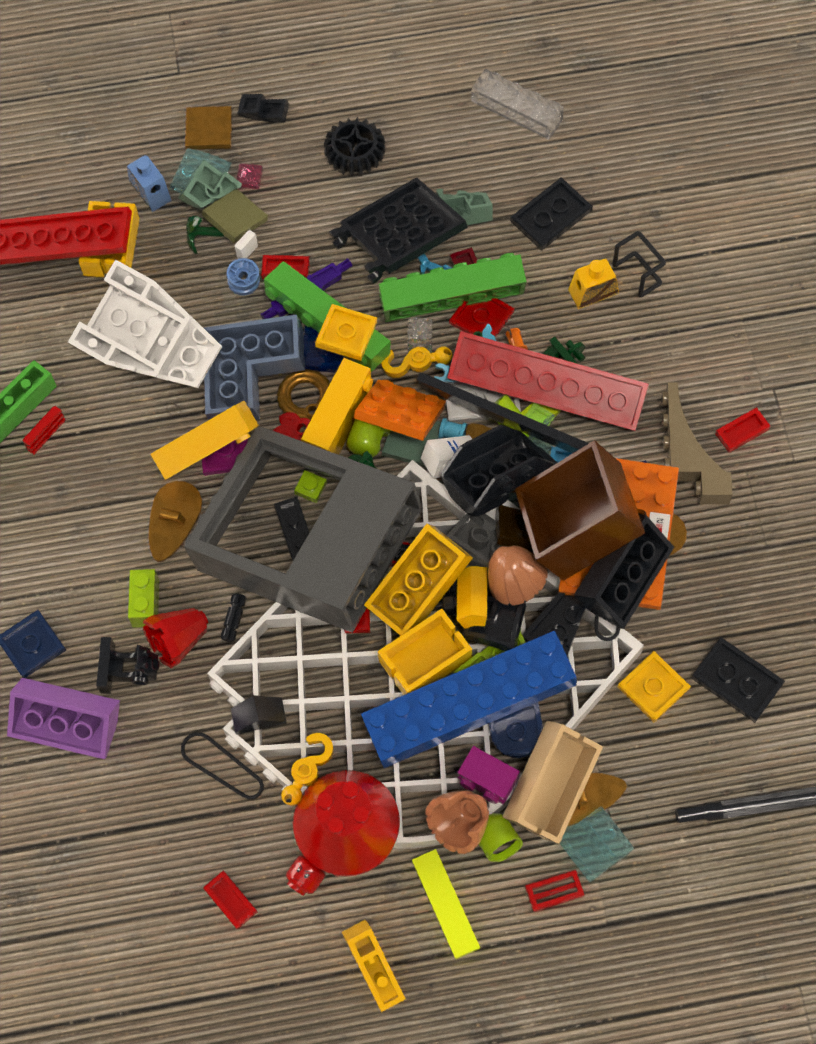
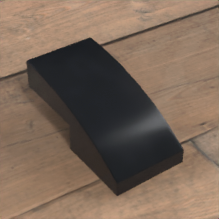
M242 94L237 113L239 116L253 120L285 123L289 103L287 99H265L263 94Z

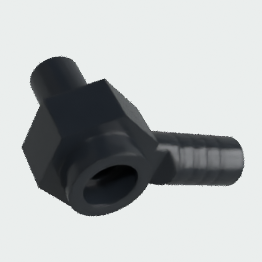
M457 579L443 596V600H440L432 611L443 609L447 616L457 615Z

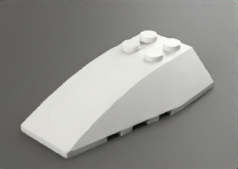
M115 260L104 278V281L110 287L88 325L79 322L68 343L109 366L199 388L220 352L222 345L154 280Z

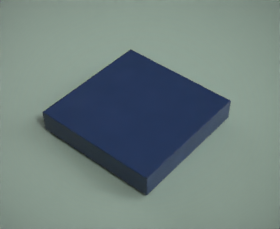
M36 610L0 634L1 647L23 678L28 677L66 651L39 610Z

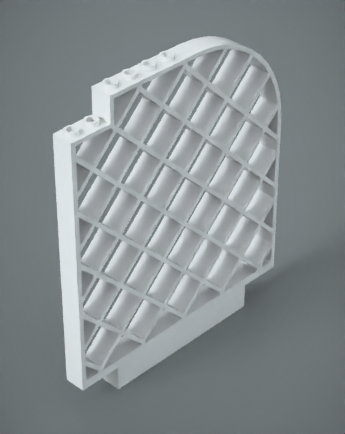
M413 460L397 475L403 479L413 481L418 495L422 496L423 522L414 523L407 537H416L426 524L435 526L447 535L465 516L466 512L450 497L446 487L436 478H432L431 474ZM429 494L460 520L428 522L427 495ZM509 500L502 504L504 506L519 509ZM496 508L485 513L496 520ZM392 566L389 567V569H388L387 573L385 574L384 578L387 576V574H388V573L390 572V570L393 568ZM550 571L544 587L556 596L559 592L560 578ZM555 597L532 598L526 602L525 612L544 610ZM275 602L207 674L211 681L209 685L218 694L225 693L229 697L227 701L234 707L245 701V699L221 679L225 673L253 671V695L261 696L260 671L298 668L299 699L282 701L285 712L299 711L301 743L262 745V729L254 731L255 746L252 748L238 734H235L233 719L223 728L227 736L225 741L235 750L238 747L245 752L243 755L245 759L253 766L259 764L264 769L262 773L272 783L277 780L283 786L281 789L283 790L286 786L292 785V782L264 757L301 755V758L308 757V754H321L325 751V746L320 743L307 744L306 711L345 708L346 740L332 741L334 753L347 752L348 770L354 771L353 751L376 749L371 738L352 739L351 708L380 706L403 696L402 692L395 693L394 678L391 679L389 676V693L350 696L349 665L380 663L378 651L348 652L347 634H345L344 629H341L342 653L304 655L303 626L325 625L329 623L297 610L293 614H282L288 607ZM586 608L583 619L594 627L595 614ZM370 611V622L382 621ZM432 611V612L429 614L428 617H430L431 615H433V614L436 613L437 611ZM525 615L520 629L522 635L526 631ZM599 617L598 631L604 637L613 636L617 626ZM386 624V641L388 645L392 642L391 627ZM296 626L297 656L260 658L259 638L268 628ZM620 629L619 635L612 641H604L597 636L574 638L567 656L574 672V650L610 648L613 672L607 679L577 681V686L558 693L570 694L572 718L565 725L566 727L574 730L642 653L644 645L626 630ZM470 644L472 657L483 651L488 645ZM252 646V659H239ZM618 647L628 654L621 663L619 662ZM343 666L344 696L305 697L304 668ZM594 692L579 709L577 693ZM488 724L482 726L483 731L468 732L437 745L439 747L441 779L400 781L399 762L394 764L395 782H382L390 793H395L399 811L400 830L393 848L416 849L440 845L435 838V834L403 837L401 793L441 790L443 795L447 793V790L465 789L459 784L460 781L457 778H446L444 746L484 743V752L491 755L490 743L492 739ZM522 774L519 775V779L504 805L499 802L493 804L488 801L489 814L500 813L509 804ZM308 786L302 787V794L308 788Z

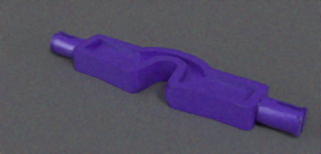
M347 258L338 265L334 263L327 265L323 269L307 276V279L324 291L341 280V273L353 267V265ZM276 300L271 301L272 307L260 313L262 319L272 318L276 315L282 317L288 314L283 305Z

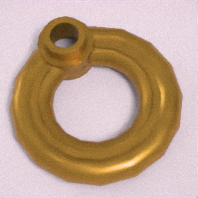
M305 369L304 371L292 372L279 384L277 392L278 405L284 413L293 412L300 418L311 420L314 414L309 412L318 408L330 385V381L325 375L315 370ZM301 383H311L319 390V400L316 404H309L305 408L299 407L292 401V390Z

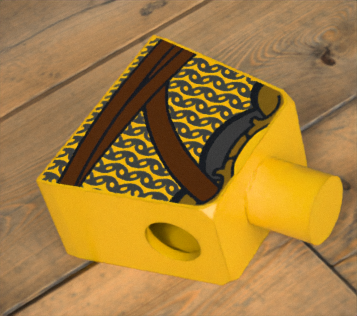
M607 259L593 260L589 265L577 269L568 289L578 309L619 294L616 275Z

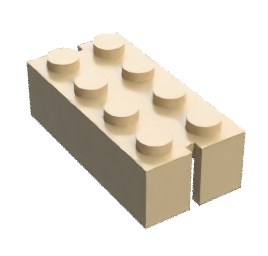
M546 721L503 814V818L545 840L560 844L603 746L585 736H580L581 734L563 724Z

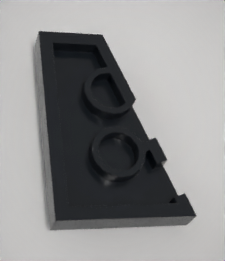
M559 592L524 632L523 638L527 643L555 631L568 656L586 607L575 596Z

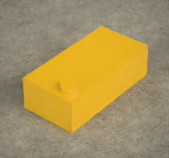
M343 358L301 438L302 442L338 455L340 454L355 421V410L372 388L373 379L371 378L370 368Z
M244 400L150 455L166 480L236 440L237 444L251 437L248 432L259 425Z
M426 524L364 606L401 636L429 616L473 557L435 526Z

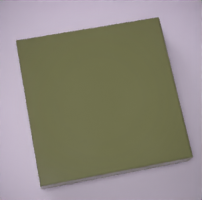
M238 189L231 191L202 210V216L233 243L240 240L247 231H253L268 221V215Z

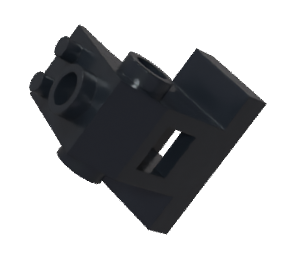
M101 637L96 683L101 694H111L112 682H132L135 685L143 686L147 685L148 681L157 680V671L159 669L158 655L151 652L150 648L137 645L133 653L116 652L112 638ZM124 662L136 663L135 671L123 672Z

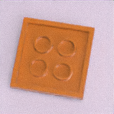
M378 379L356 408L354 419L424 441L443 412L446 401L439 399L435 395L417 392L411 387H402L395 385L389 380Z

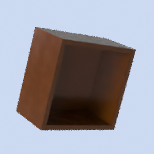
M595 440L515 489L536 561L563 581L645 533L621 463Z

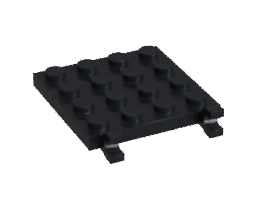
M416 177L340 221L341 227L334 228L329 233L336 239L333 241V245L337 249L342 248L347 243L348 237H351L375 260L364 265L365 269L371 273L367 276L368 280L374 284L381 279L384 271L390 274L398 270L400 267L468 227L463 217Z

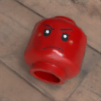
M300 855L286 873V877L289 880L287 885L302 896L305 893L313 894L326 874L325 871L316 868L304 856Z

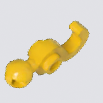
M446 346L437 348L433 353H430L424 347H415L404 357L400 366L392 367L390 363L394 359V353L390 350V355L381 364L387 376L400 378L406 375L410 368L415 372H423L430 368L432 362L444 365L449 364L453 354Z
M313 733L307 736L306 741L308 745L320 743L325 746V751L319 756L301 758L293 764L291 774L294 781L292 785L286 786L281 793V798L286 805L293 806L298 804L302 798V787L309 786L317 780V766H322L331 760L334 753L333 743L325 734ZM287 799H292L290 803L286 802Z

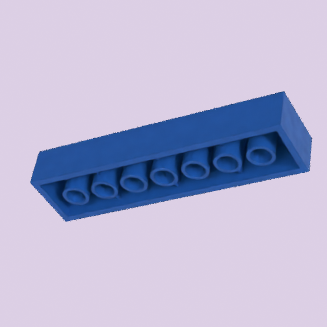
M552 631L363 712L361 716L383 768H386L577 686V677L556 632Z

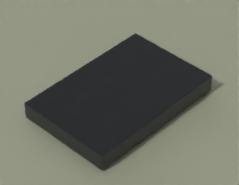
M560 177L512 215L510 222L543 251L593 210V206Z
M722 637L719 638L691 676V679L754 723H756L785 682V680Z

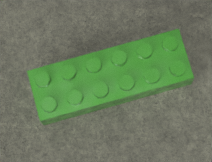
M507 253L501 255L500 259L491 260V258H483L475 264L458 263L451 269L434 268L430 270V273L422 275L420 272H414L402 279H397L396 277L386 278L382 283H379V295L386 323L459 308L464 301H468L466 304L468 306L488 302L492 298L503 299L524 294L527 281L521 255Z

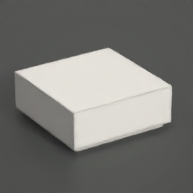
M251 230L247 231L235 244L238 259L248 258L258 247L256 234Z

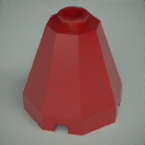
M195 608L178 610L148 617L143 620V624H145L143 631L153 652L155 653L158 650L163 655L159 657L161 663L172 668L185 658L207 632L208 619L204 612L198 611Z

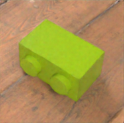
M155 569L130 570L128 619L133 628L145 626L143 620L158 614L159 577Z

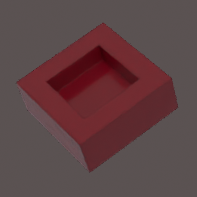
M472 247L450 254V261L453 266L458 263L470 265L478 261Z

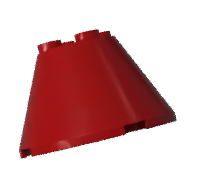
M342 770L326 774L309 785L303 792L300 802L296 805L293 817L294 836L303 856L316 868L335 876L343 877L361 875L379 866L392 852L400 830L398 807L387 787L373 776L353 770Z

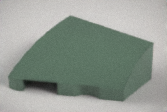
M202 160L178 198L188 205L201 209L231 191L240 188L242 183L226 171L221 173L207 161Z
M436 189V194L463 217L467 225L493 221V205L487 193H470L458 190L456 195L443 194V189Z

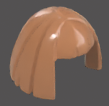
M501 546L497 548L488 564L490 592L496 600L505 605L509 603L511 605L523 604L524 600L529 601L534 598V595L538 594V591H541L545 586L548 576L546 567L536 561L534 553L520 546Z
M454 791L443 794L429 803L425 813L427 815V825L432 830L431 833L435 834L436 840L449 851H457L458 854H467L478 846L485 833L489 818V810L485 799L481 795L470 791Z

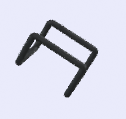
M636 231L615 245L612 266L618 267L633 256L639 260L647 270L640 280L638 297L641 298L662 285V280L655 272L664 267L666 261L640 231ZM639 236L661 263L651 268L636 251L618 260L619 248ZM651 275L657 283L644 290L645 279Z

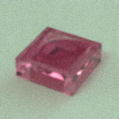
M240 163L236 180L242 183V188H260L263 173L262 165Z

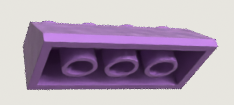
M21 678L10 691L7 736L106 759L118 722L120 700Z

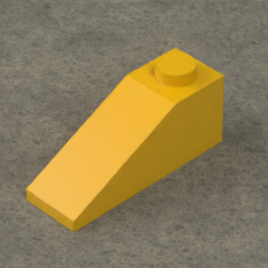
M363 920L342 931V935L380 1011L383 1012L405 1000L402 990L367 921Z

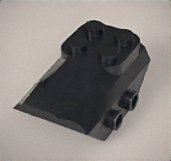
M501 424L460 445L442 471L441 477L450 497L468 515L480 516L504 504L509 498V493L557 462L545 450L536 446L523 432Z

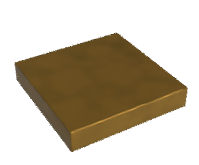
M231 106L186 107V150L231 149Z

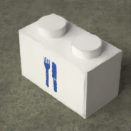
M470 435L427 440L421 460L432 478H441L442 471L459 446L472 440Z

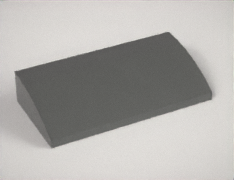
M466 513L446 535L473 557L468 564L469 566L487 567L488 577L489 560L497 548L504 546L497 544L496 520L486 514L471 516Z

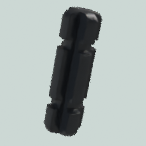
M236 593L231 597L230 604L232 606L228 608L224 622L225 629H222L221 639L224 641L233 642L236 639L237 631L235 630L239 628L243 614L242 606L244 607L246 603V596Z

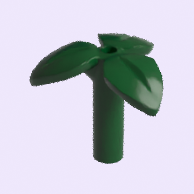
M198 216L189 217L186 226V233H188L187 243L194 254H198L194 245L195 237H224V234L216 227L199 226L202 218Z

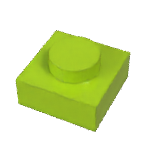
M304 470L294 489V494L317 503L327 484V479Z

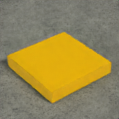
M332 304L315 341V347L361 361L376 327L377 317Z
M655 651L643 660L617 686L653 723L691 688Z

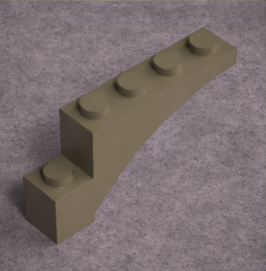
M668 382L666 391H662L661 396L662 406H666V413H663L662 427L667 428V436L663 437V450H668V458H664V465L679 468L677 482H695V496H699V504L729 505L733 495L731 472L723 470L698 443L689 428L682 410L678 382Z

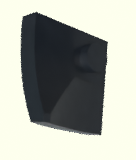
M487 596L485 627L472 626L463 630L462 636L467 642L484 644L503 651L517 647L521 624L526 610L525 600L523 604L511 605L509 603L505 605L494 597Z

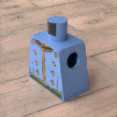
M147 155L142 156L127 166L130 183L152 212L172 201L162 174ZM153 186H155L156 192L154 193L151 192Z

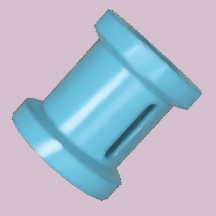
M443 418L438 438L465 436L468 423L458 424L448 421V418Z

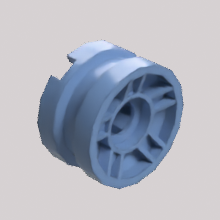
M239 258L229 264L227 268V282L232 292L238 295H248L258 288L260 276L259 268L255 262L247 258Z

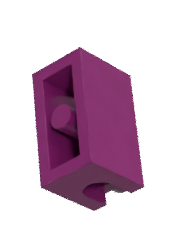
M473 746L457 772L459 775L457 780L460 781L459 784L469 791H474L475 789L483 793V798L493 804L499 802L504 805L519 779L520 771Z

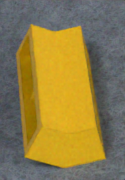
M467 567L457 578V621L464 629L472 626L485 627L487 619V567Z

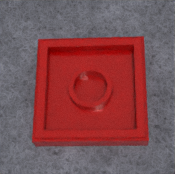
M497 298L468 306L466 305L468 301H464L450 318L449 324L470 334L477 331L482 333L486 325L490 324L492 328L490 333L496 337L515 312V308Z

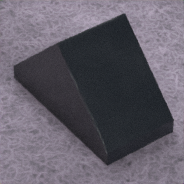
M253 695L231 708L235 734L287 724L282 697Z

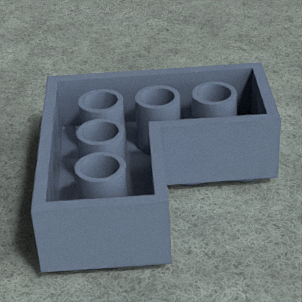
M297 314L204 327L222 345L220 352L204 378L205 415L209 420L244 400L256 421L260 420L258 377L305 370L303 327Z

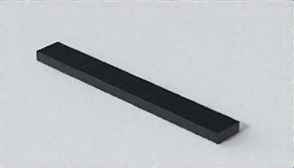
M420 373L417 378V382L427 392L572 454L589 444L425 373Z

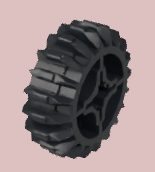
M348 117L346 123L339 120L338 127L332 125L331 132H327L324 141V153L329 165H333L335 171L341 169L343 175L348 171L351 176L354 175V172H358L362 176L363 171L366 170L370 173L371 167L377 168L378 162H382L383 154L386 151L384 145L385 138L382 136L380 128L376 129L375 123L369 124L367 119L360 122L358 117L355 121H351Z

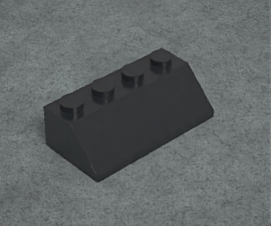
M639 515L645 533L595 562L574 594L590 612L620 629L626 627L674 549L671 542L647 515Z

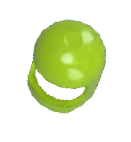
M355 419L347 439V446L353 454L363 456V453L368 451L373 458L378 455L381 449L380 442L382 437H387L391 430Z
M491 813L489 814L487 827L479 846L489 861L499 862L508 859L519 851L523 846V841L510 821L503 818V814ZM516 839L506 850L499 854L493 853L503 844Z

